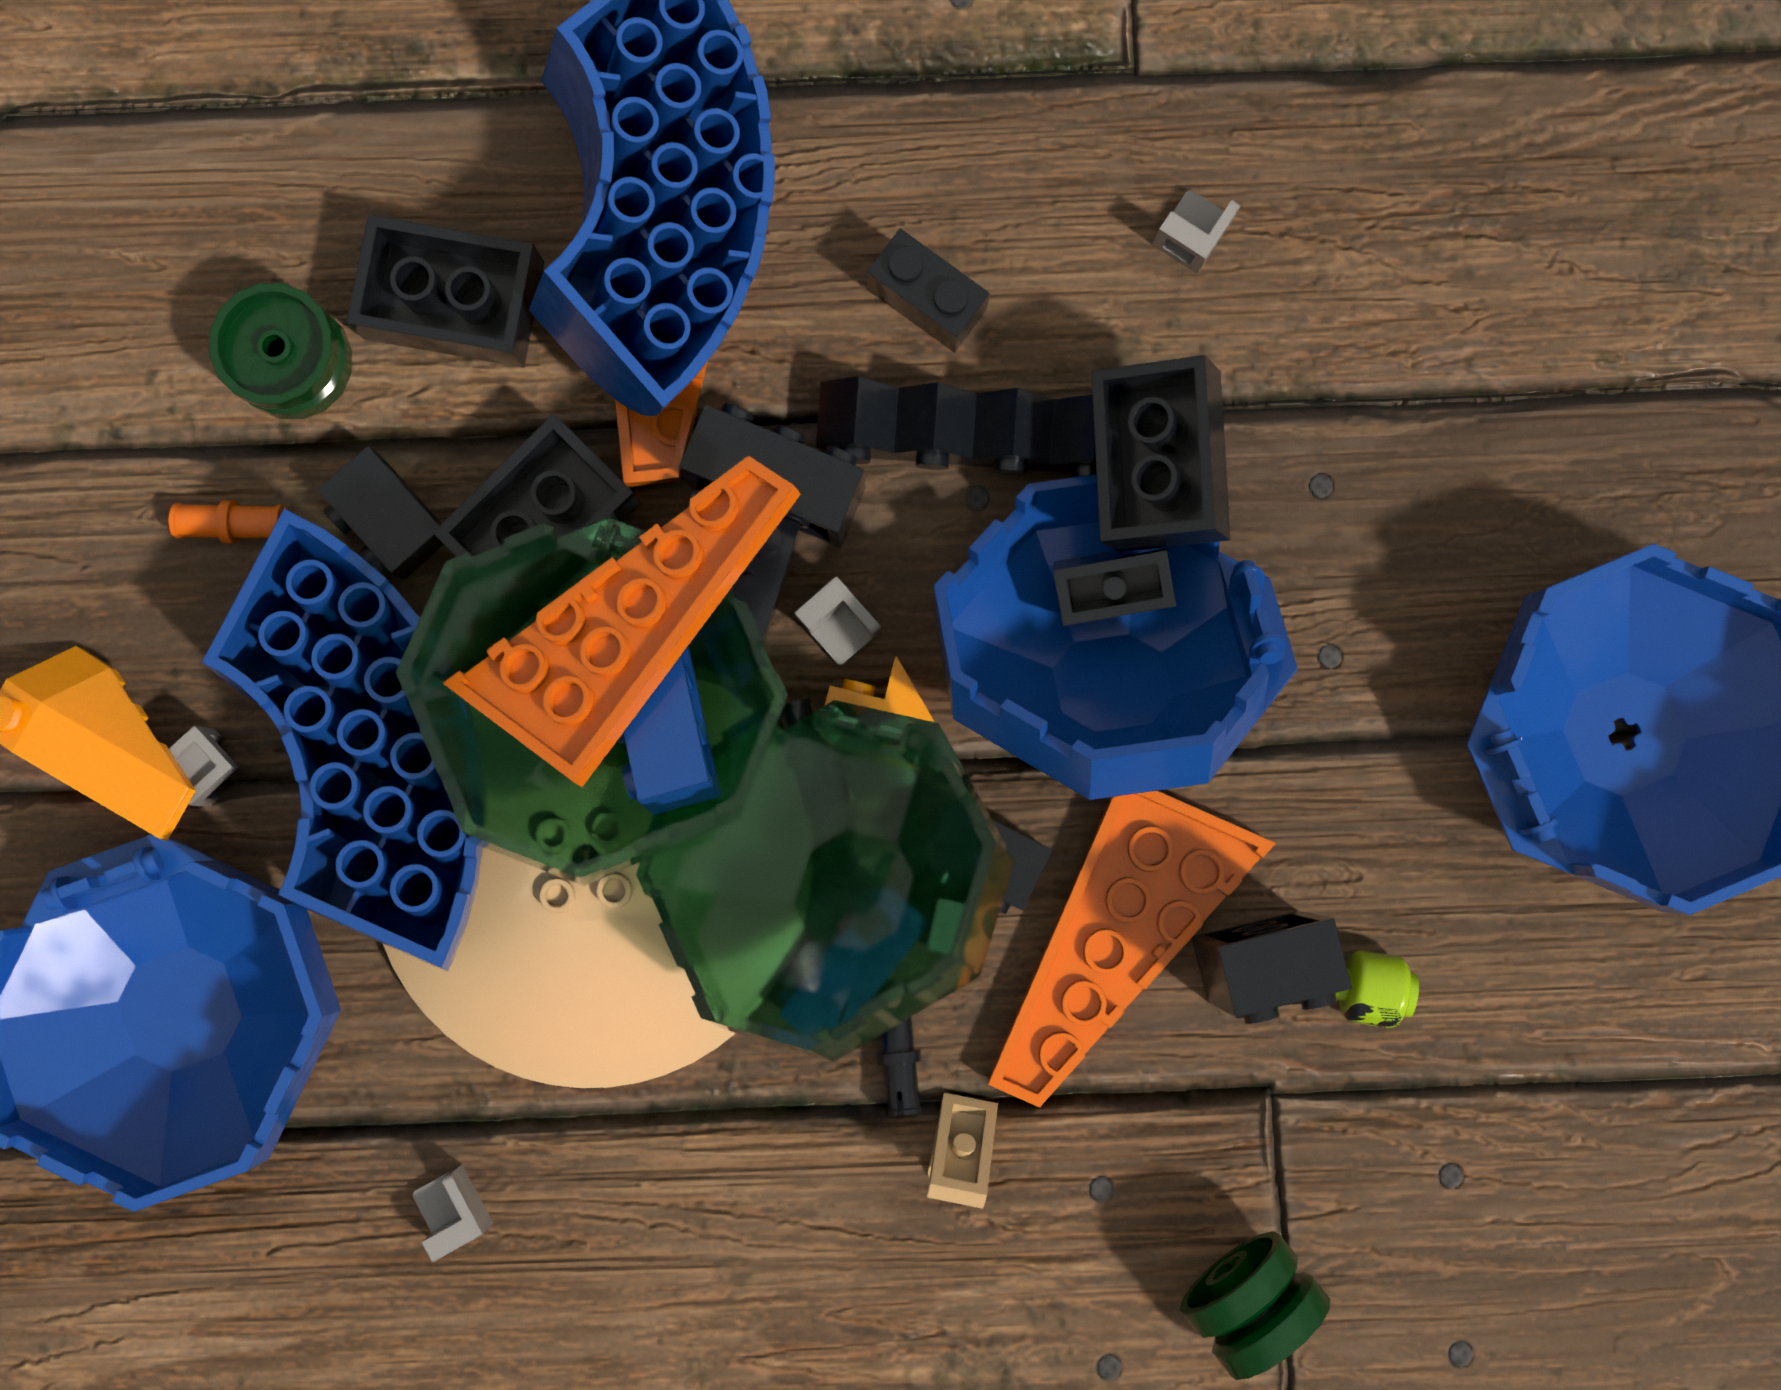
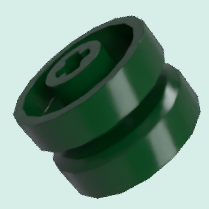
M258 283L236 292L219 309L209 331V357L217 377L236 396L247 401L256 409L279 419H306L327 410L343 394L352 373V348L344 328L306 292L284 283Z
M1274 1231L1259 1234L1222 1256L1195 1281L1181 1301L1180 1312L1197 1334L1203 1338L1215 1337L1212 1353L1235 1380L1252 1378L1268 1371L1289 1357L1319 1328L1330 1310V1298L1314 1277L1306 1272L1295 1273L1298 1257L1282 1236Z

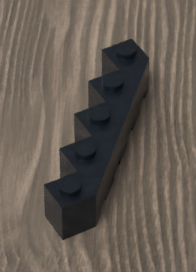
M861 376L823 381L820 384L816 448L826 450L827 446L839 448L859 459L857 464H869L872 458L916 462V467L928 470H946L949 468V464L993 467L994 473L1008 476H1023L1027 474V470L1072 473V478L1097 474L1093 394L1053 399L1020 388L974 393L940 382L898 388Z

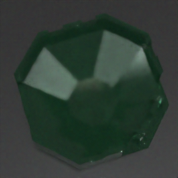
M611 517L604 518L557 538L554 527L541 523L504 538L505 544L473 557L468 552L446 561L396 671L435 768L454 808L453 811L467 839L471 843L582 886L742 818L784 712L788 697L778 673H775L765 651L763 638L747 603L736 599L732 589H730L689 644L722 796L652 815L637 799L631 800L627 793L622 774V766L630 764L626 743L620 744L617 740L585 785L580 787L443 684V682L459 670L465 674L489 655L486 650L502 638L511 640L535 622L537 612L611 557L617 561L642 542L639 536L646 531Z
M833 700L822 708H818L815 712L785 730L768 716L755 714L724 733L726 742L712 750L722 796L659 813L655 817L636 876L644 894L654 901L663 921L658 925L677 966L685 970L695 995L691 998L700 1018L728 1031L832 1062L837 1061L980 977L1015 862L939 723Z

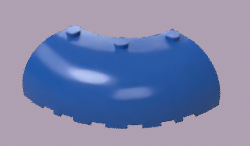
M592 0L556 28L541 82L561 109L574 136L582 167L584 204L578 233L563 253L543 271L529 311L597 385L627 408L645 416L652 417L658 415L692 382L719 347L740 312L750 284L760 265L766 241L765 234L768 226L769 209L773 201L775 162L769 127L771 113L763 75L759 76L750 48L752 40L745 24L740 25L729 0Z
M284 509L202 661L204 665L241 695L258 703L273 720L282 735L281 738L291 761L295 781L299 783L301 819H298L295 847L289 869L278 895L371 939L442 970L449 971L469 919L479 880L484 842V787L478 745L466 703L463 698L443 684V682L453 676L449 664L425 624L395 587L361 556L349 549L345 543L323 528Z

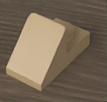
M943 1093L928 1168V1176L930 1178L927 1198L984 1208L988 1193L998 1103Z

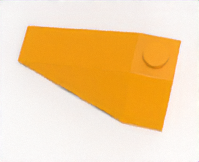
M74 646L7 678L0 689V744L10 752L155 837L168 841L196 789L167 745L158 742L145 722L149 719L140 705L131 701L123 689L126 682L120 673L87 650Z

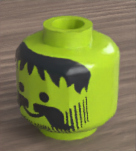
M1359 950L1351 954L1346 962L1352 989L1335 993L1337 1000H1340L1341 1012L1347 1021L1382 1028H1394L1400 1025L1404 1017H1412L1418 1001L1419 979L1416 973L1410 972L1406 961L1399 956Z

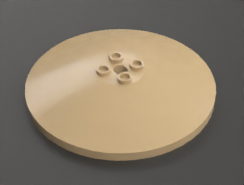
M696 677L722 796L652 815L637 799L631 800L627 793L622 774V766L630 764L626 743L620 744L617 740L585 785L580 787L465 701L478 745L484 787V842L478 885L465 932L449 971L442 970L383 944L390 963L407 993L425 1016L447 1037L486 1063L524 1079L548 1085L573 1088H609L647 1081L667 1075L694 1063L731 1038L762 1008L783 978L805 930L812 901L815 874L814 840L810 815L805 812L806 807L793 766L788 767L785 758L786 753L774 734L758 714L736 693L726 686ZM581 848H591L600 856L602 862L601 870L593 880H581L572 871V858Z

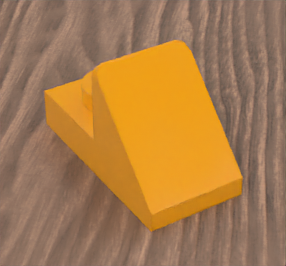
M897 656L894 659L884 699L874 697L875 686L844 679L842 688L829 686L824 705L827 711L898 729L904 728L905 731L932 737L934 734L936 723Z

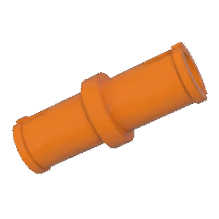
M222 500L219 505L174 503L169 511V530L176 539L184 537L219 538L221 543L236 544L240 538L268 539L282 511L288 509L284 505H240L236 500Z

